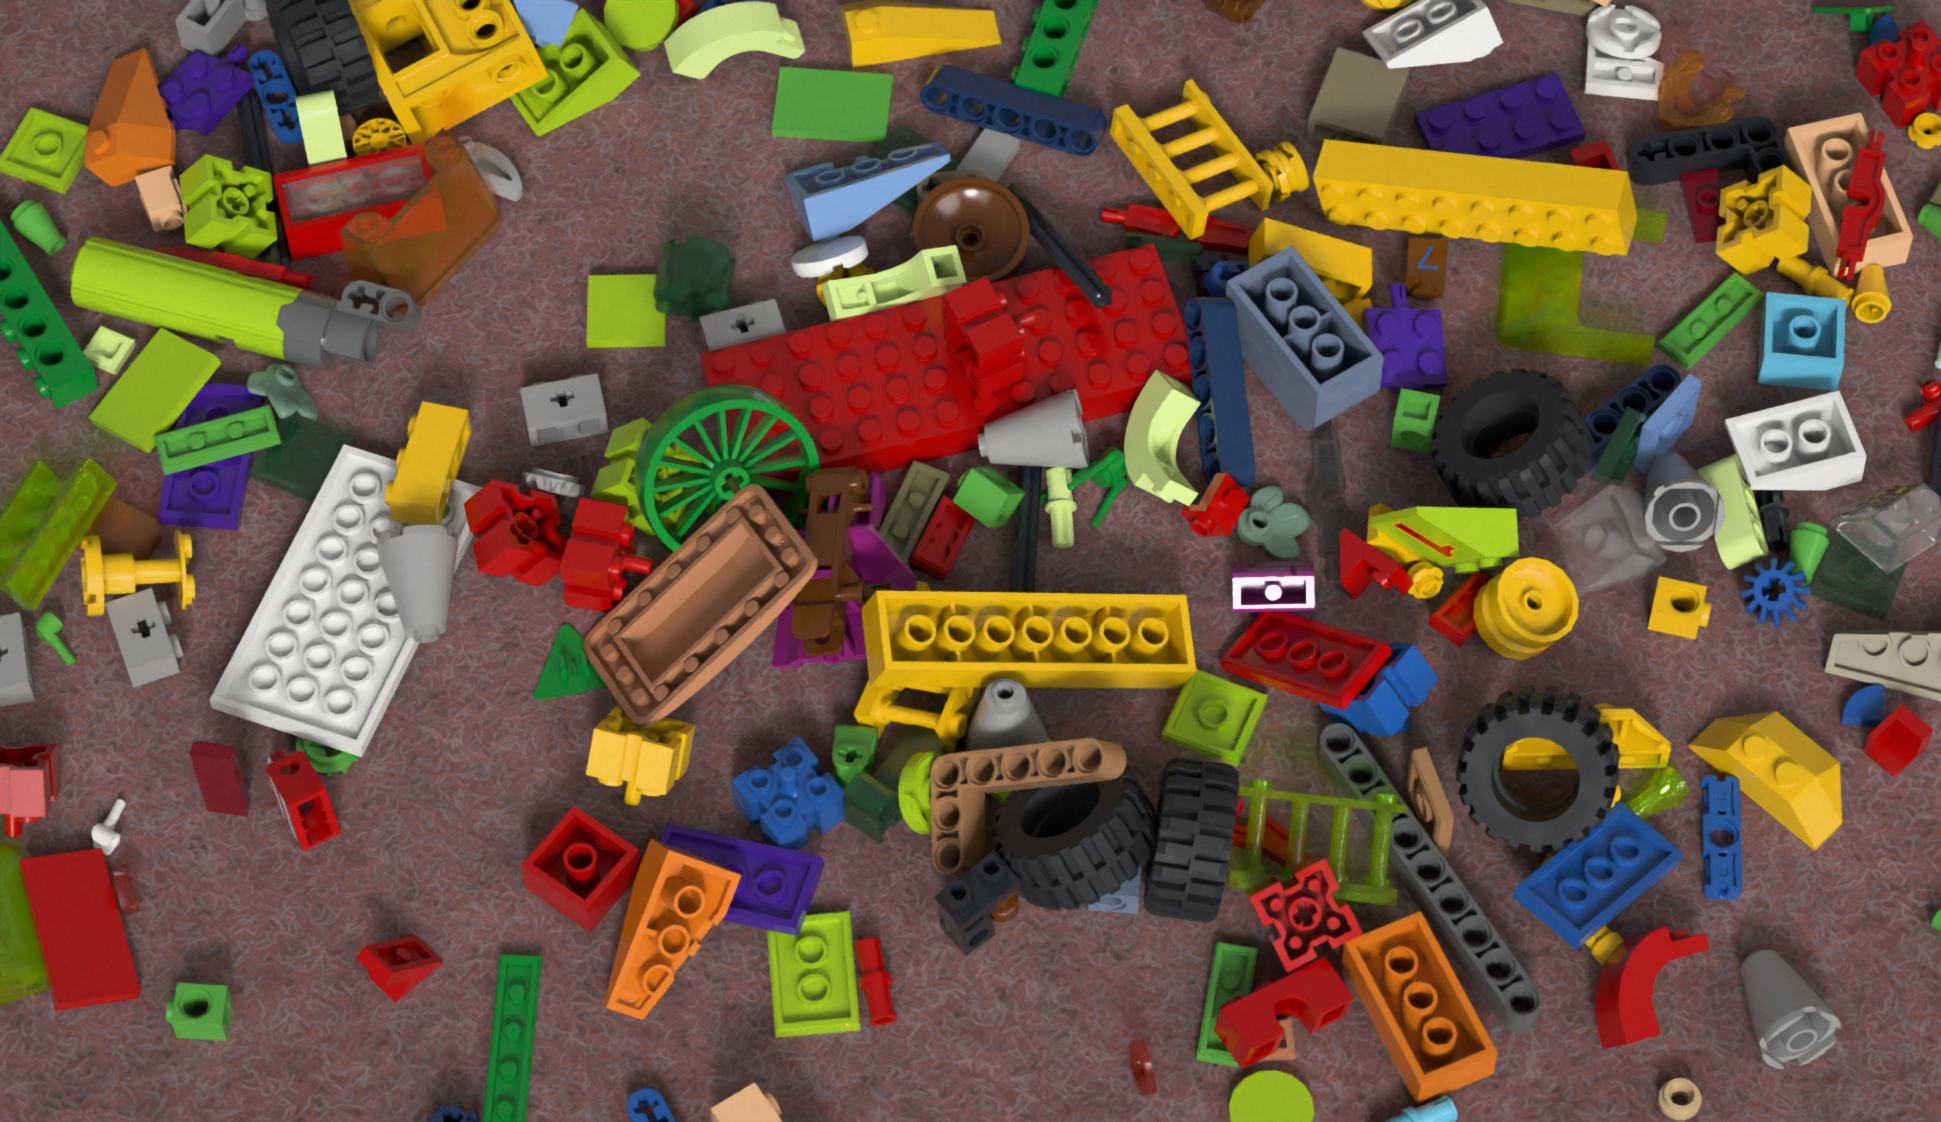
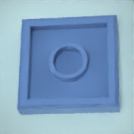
M1689 374L1644 423L1634 467L1643 473H1647L1650 462L1656 456L1667 453L1692 425L1700 393L1701 380Z

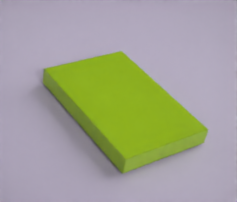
M160 328L88 418L99 428L149 454L156 446L154 436L168 431L221 365V362L216 355Z
M850 911L807 914L798 937L767 930L776 1038L860 1030Z

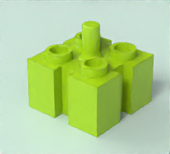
M205 154L180 175L182 203H185L190 208L183 216L185 240L187 243L211 250L220 244L225 253L250 260L254 259L277 240L275 212L266 210V205L273 200L271 173L248 166L235 171L232 170L231 161Z
M642 417L613 429L604 454L608 458L610 465L599 469L590 496L598 501L627 506L629 522L634 523L638 529L647 535L653 536L655 533L640 509L634 483L638 451L648 430L653 425ZM677 444L669 446L663 455L701 463L700 460ZM658 466L655 480L691 474L693 472ZM687 487L654 493L655 507L681 493ZM686 505L662 518L661 522L668 529L673 528L683 516Z

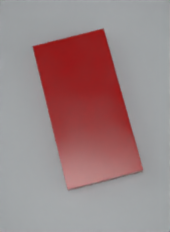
M1286 611L1261 612L1221 658L1219 663L1227 673L1345 710L1390 657L1392 651L1386 642Z
M102 848L20 859L18 870L55 1011L139 998L141 991Z

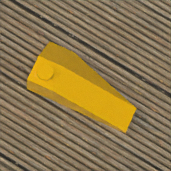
M866 0L839 5L853 68L1001 44L994 11L891 0Z

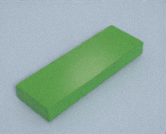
M1734 272L1658 342L1657 348L1688 371L1763 301L1765 294Z
M270 404L154 436L164 475L281 444Z
M1216 941L1196 1060L1238 1067V1063L1213 1029L1220 1014V1007L1234 996L1240 995L1244 998L1251 994L1258 948Z

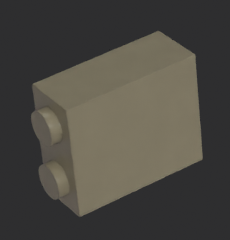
M1337 47L1309 116L1307 138L1322 143L1327 139L1385 146L1408 89L1410 68L1389 69L1383 60L1366 56L1359 51H1349Z

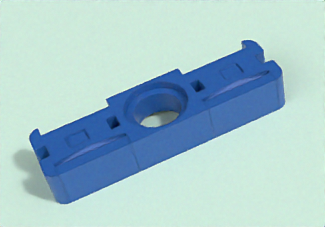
M1707 775L1703 777L1700 789H1705L1703 790V815L1701 819L1702 859H1705V885L1702 893L1708 899L1736 900L1740 897L1742 891L1740 782L1738 778L1733 776H1726L1723 782L1717 781V776ZM1715 830H1724L1730 834L1732 842L1727 846H1719L1712 842L1709 835Z

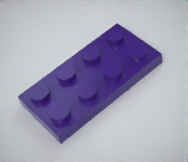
M1557 73L1417 112L1414 118L1428 150L1506 159H1518L1585 139L1586 134Z
M206 382L178 417L175 430L264 406L265 396L249 392L247 385ZM254 451L166 475L157 514L159 524L239 530Z
M666 823L660 842L686 850L742 875L728 911L722 920L799 936L825 866L823 857Z

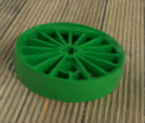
M734 384L718 385L698 390L683 397L658 417L648 430L638 451L634 483L636 496L644 518L655 535L669 549L675 552L687 540L682 537L708 504L709 507L703 524L720 509L722 501L724 505L739 490L750 484L794 492L785 508L777 506L794 528L800 529L807 516H798L797 510L808 508L810 500L806 488V478L809 473H814L815 469H820L815 445L807 428L795 412L772 394L758 388ZM741 408L728 446L725 410ZM752 409L766 412L764 417L742 442ZM715 412L719 453L716 452L699 422ZM778 418L790 426L787 430L755 448ZM694 425L712 458L678 435ZM798 440L800 448L798 454L761 460L791 441ZM674 442L703 463L663 455L670 444ZM658 466L693 472L691 474L655 480ZM801 466L799 479L796 482L758 474ZM727 474H730V475H731V478H729L728 480H725L724 477H725ZM691 486L655 507L654 493ZM696 499L672 529H668L661 522L662 518Z

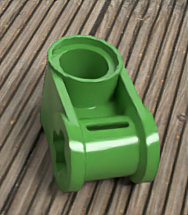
M836 724L832 762L834 764L832 778L845 792L847 798L860 797L868 789L872 765L875 764L876 759L874 751H877L878 728Z

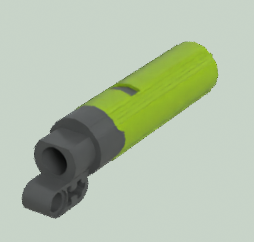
M94 235L87 239L78 250L70 275V295L77 307L216 343H227L240 349L321 370H328L335 360L370 368L378 351L382 328L399 333H408L415 330L422 320L420 306L406 292L375 283L358 280L351 282L345 287L342 298L260 277L241 275L240 272ZM368 297L376 305H379V309H377L374 305L362 303L359 307L357 306V303L359 300L365 301ZM401 304H408L406 315L400 319H393L395 308Z

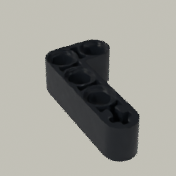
M1750 117L1639 139L1632 146L1627 171L1630 180L1635 184L1652 186L1679 181L1681 173L1719 169V173L1744 168L1748 182L1753 185L1758 183V175L1782 165L1788 168V157L1774 123L1768 118Z

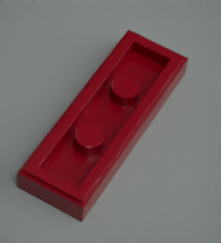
M193 741L190 757L207 811L247 817L251 803L235 748L230 745Z

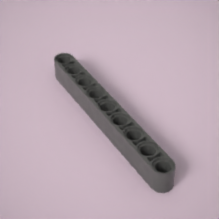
M1333 723L1325 727L1320 735L1318 761L1322 769L1501 1023L1508 1030L1515 1033L1530 1031L1538 1020L1541 1007V995L1537 987L1355 731L1343 723ZM1340 746L1344 748L1345 751L1335 752L1332 751L1329 747ZM1361 777L1363 779H1366L1368 782L1358 784L1356 782H1353L1351 779ZM1384 809L1391 814L1382 816L1376 814L1374 810ZM1407 841L1413 846L1403 848L1398 846L1396 842ZM1430 873L1436 879L1425 880L1419 874ZM1446 905H1452L1456 907L1459 911L1455 913H1449L1447 911H1444L1441 907ZM1476 938L1483 944L1472 946L1465 939ZM1499 971L1506 977L1495 979L1488 972ZM1523 1004L1530 1010L1518 1012L1511 1005Z

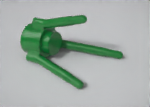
M1115 447L1107 448L1088 464L1089 467H1084L1072 474V481L1067 485L1068 490H1074L1091 478L1101 488L1111 487L1090 524L1092 528L1098 527L1118 493L1128 485L1127 480L1124 478L1128 473L1125 465V455ZM1048 490L1041 495L1040 505L1048 500Z

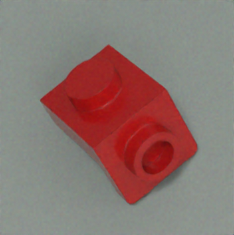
M1216 473L1199 504L1183 505L1180 514L1188 521L1190 529L1202 537L1229 536L1250 497L1228 473Z

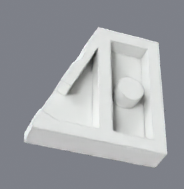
M1588 40L1584 94L1661 101L1664 64L1648 56L1639 59L1611 56L1598 50Z

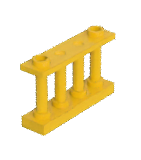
M1192 79L1185 81L1181 104L1148 117L1141 118L1136 116L1128 104L1114 109L1110 129L1111 137L1190 240L1204 235L1209 212L1248 196L1251 197L1261 211L1268 209L1274 185L1270 174L1266 170H1262L1213 107L1209 96L1204 91H1201ZM1187 117L1191 119L1199 130L1163 145L1157 143L1149 133ZM1208 143L1219 156L1185 171L1177 169L1170 160L1172 157ZM1226 170H1230L1239 182L1237 185L1204 198L1198 196L1190 186Z
M917 581V591H931L928 583ZM868 680L854 711V716L859 726L878 728V739H880L885 725L891 721L935 729L945 751L953 753L959 738H963L966 733L968 717L981 687L870 686ZM905 688L949 695L941 714L895 705L900 691H903Z

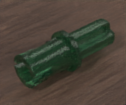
M1129 230L1127 233L1129 239L1125 240L1124 250L1154 243L1162 264L1165 260L1190 265L1196 257L1203 254V245L1201 243L1169 238L1168 233L1157 236Z

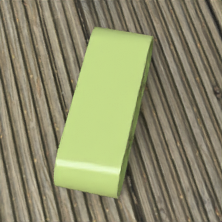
M328 90L296 96L295 101L309 167L347 159L334 91Z
M1737 454L1699 468L1698 473L1718 491L1724 503L1725 518L1721 530L1715 536V541L1725 566L1731 570L1767 556L1768 546L1754 493L1749 487Z

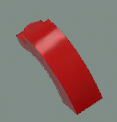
M1663 926L1636 933L1625 939L1612 951L1601 970L1595 993V1017L1603 1049L1626 1045L1661 1035L1652 1001L1655 978L1661 968L1669 961L1710 949L1705 933L1688 936L1687 929L1669 933L1668 926Z

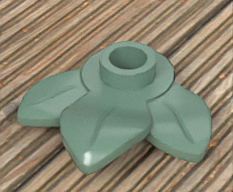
M270 364L265 371L253 372L248 377V391L257 395L267 396L281 419L287 418L298 411L308 421L312 423L316 421L318 417L316 402L301 387L297 373L290 366Z
M1268 486L1252 495L1249 508L1241 513L1236 522L1237 534L1240 540L1249 546L1256 547L1262 545L1273 557L1291 559L1300 555L1298 544L1294 538L1307 530L1311 524L1312 517L1303 507L1294 503H1284L1280 487ZM1254 523L1258 524L1261 528L1256 527Z

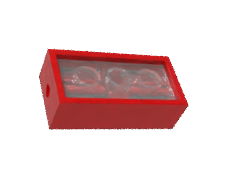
M424 142L273 175L292 261L445 228L439 196Z

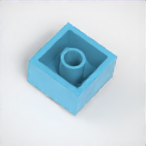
M1766 292L1760 317L1757 384L1837 391L1844 366L1846 299Z

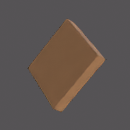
M1427 747L1413 750L1410 758L1406 793L1417 820L1441 854L1446 856L1449 853L1455 818Z

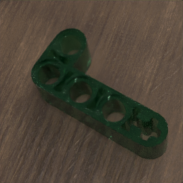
M935 702L927 711L941 714L945 705ZM914 725L873 776L865 771H861L852 779L843 796L844 820L846 823L877 843L884 841L881 838L890 826L895 828L903 818L899 806L898 786L901 772L907 760L918 752L933 751L935 753L951 754L947 752V747L942 745L935 729ZM965 735L963 738H959L953 753H956L965 742Z

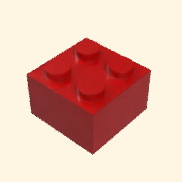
M573 806L521 864V870L527 890L590 933L634 883L641 865L639 849L576 806Z

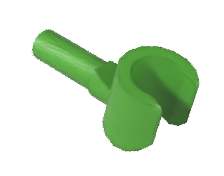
M48 611L45 612L35 624L37 637L54 647L69 666L76 659L57 636L62 630L63 624L55 615Z

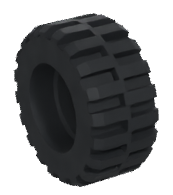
M265 0L266 11L269 15V22L274 32L277 46L280 49L285 66L290 73L293 84L298 90L299 96L333 90L339 118L375 103L380 92L379 85L377 84V75L373 67L371 55L367 49L366 41L348 0Z
M1512 368L1510 373H1504V371L1500 370L1490 373L1491 377L1485 380L1478 378L1470 383L1471 387L1464 392L1460 390L1453 396L1454 402L1450 406L1445 405L1439 415L1441 422L1435 423L1431 435L1433 440L1430 444V455L1433 458L1435 469L1459 507L1516 509L1517 522H1521L1522 517L1529 516L1530 518H1535L1542 515L1541 511L1549 506L1553 509L1562 502L1561 497L1566 493L1570 495L1578 485L1576 480L1578 477L1583 478L1588 467L1587 461L1590 460L1592 454V444L1590 442L1592 436L1587 423L1562 382L1555 377L1547 376L1546 373L1531 369L1528 373L1523 368ZM1525 433H1533L1531 438L1516 451L1499 458L1488 459L1497 447L1510 438Z
M1534 685L1522 686L1520 694L1514 695L1511 690H1508L1498 696L1495 704L1488 702L1480 709L1477 719H1473L1469 725L1458 756L1456 781L1461 783L1459 796L1462 804H1469L1471 807L1468 816L1475 825L1484 822L1487 825L1485 834L1495 841L1500 835L1508 839L1506 847L1518 850L1519 844L1530 845V853H1543L1545 845H1552L1553 850L1556 852L1566 849L1571 839H1574L1577 843L1589 837L1591 827L1598 828L1604 821L1606 811L1611 808L1615 797L1620 768L1618 767L1620 753L1618 745L1613 743L1614 732L1610 724H1602L1599 721L1601 712L1593 704L1589 705L1587 709L1580 705L1581 696L1573 692L1569 693L1568 698L1557 695L1559 687L1546 685L1545 692H1536ZM1525 738H1543L1553 741L1562 746L1574 759L1578 768L1577 781L1570 791L1553 799L1540 800L1526 797L1515 791L1501 774L1499 761L1503 750L1515 741Z
M1101 754L1098 757V765L1101 761ZM1065 759L1062 761V769L1065 765ZM1126 765L1123 773L1113 780L1012 791L1006 798L1005 807H1000L996 814L991 836L993 840L992 848L1021 881L1019 894L1026 898L1027 902L1049 910L1059 911L1061 907L1073 910L1078 909L1084 903L1092 905L1101 901L1100 897L1108 893L1114 894L1121 889L1120 885L1125 881H1131L1138 875L1139 867L1147 864L1151 858V849L1156 847L1159 818L1136 776L1129 766Z
M1175 756L1166 761L1156 808V814L1159 818L1157 843L1155 849H1151L1152 853L1147 864L1144 908L1150 914L1201 923H1208L1217 918L1229 865L1238 803L1239 771L1232 765Z

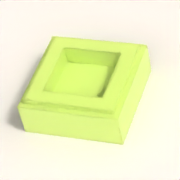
M100 325L83 353L90 365L117 375L135 348L136 343L134 339Z

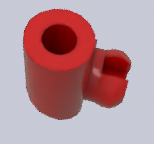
M1937 379L1927 380L1921 385L1920 392L1923 394L1921 407L1903 417L1904 423L1912 433L1938 420L1939 414H1941V382Z

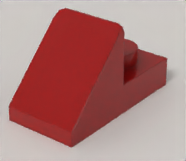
M1345 527L1339 533L1340 580L1354 600L1366 590L1372 581L1385 591L1392 587L1402 595H1405L1414 585V582L1400 564Z
M415 934L365 945L356 958L368 970V977L395 1003L443 962Z

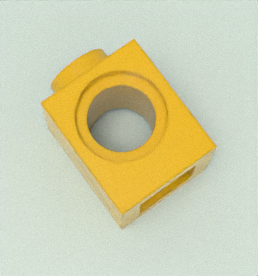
M1659 576L1647 629L1696 639L1698 627H1707L1712 603L1704 602L1707 586ZM1674 607H1683L1688 611L1681 612L1676 610Z

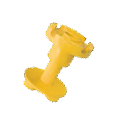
M175 530L174 558L134 561L133 553L102 555L99 535L81 536L80 549H84L85 557L80 558L84 605H87L85 610L86 616L104 615V595L135 593V585L176 582L180 609L186 610V605L192 604V598H195L194 575L186 574V565L189 564V558H192L190 534H182L181 530Z

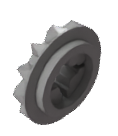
M532 467L531 473L523 471L521 482L527 487L575 498L583 496L586 485L578 484V477Z

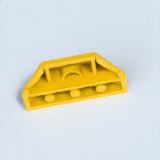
M1605 703L1594 705L1601 712L1599 721L1602 724L1609 723L1614 732L1613 743L1618 745L1620 753L1619 768H1667L1671 752L1670 742L1637 712L1626 706L1614 707ZM1525 738L1515 741L1503 750L1501 761L1502 770L1578 769L1572 756L1562 746L1543 738Z
M1777 711L1715 719L1689 744L1690 749L1724 777L1733 776L1738 778L1741 791L1814 851L1842 825L1840 762Z

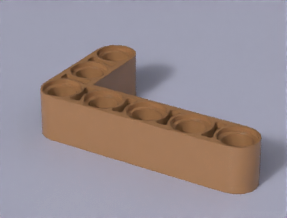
M1082 738L939 756L934 761L930 772L932 860L936 870L941 874L960 877L986 856L985 794L1113 780L1118 778L1126 767L1127 758L1124 749L1114 742ZM1101 753V761L1098 765V756ZM1065 757V765L1062 769V761ZM1029 762V769L1026 772V767ZM994 766V771H993V774H992V776H991V770H992V767Z

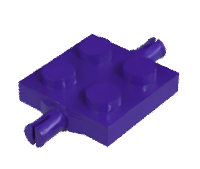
M237 43L225 58H215L195 49L158 89L160 96L166 101L168 108L165 111L168 120L174 124L176 132L179 129H187L207 136L241 100V96L245 95L255 83L251 75L237 68L249 55V51L242 44Z
M1399 283L1390 285L1392 307L1366 308L1361 313L1363 332L1384 356L1380 388H1388L1400 393L1401 388L1420 391L1423 389L1446 387L1448 385L1440 309H1416L1407 306L1406 285L1403 283L1400 285Z

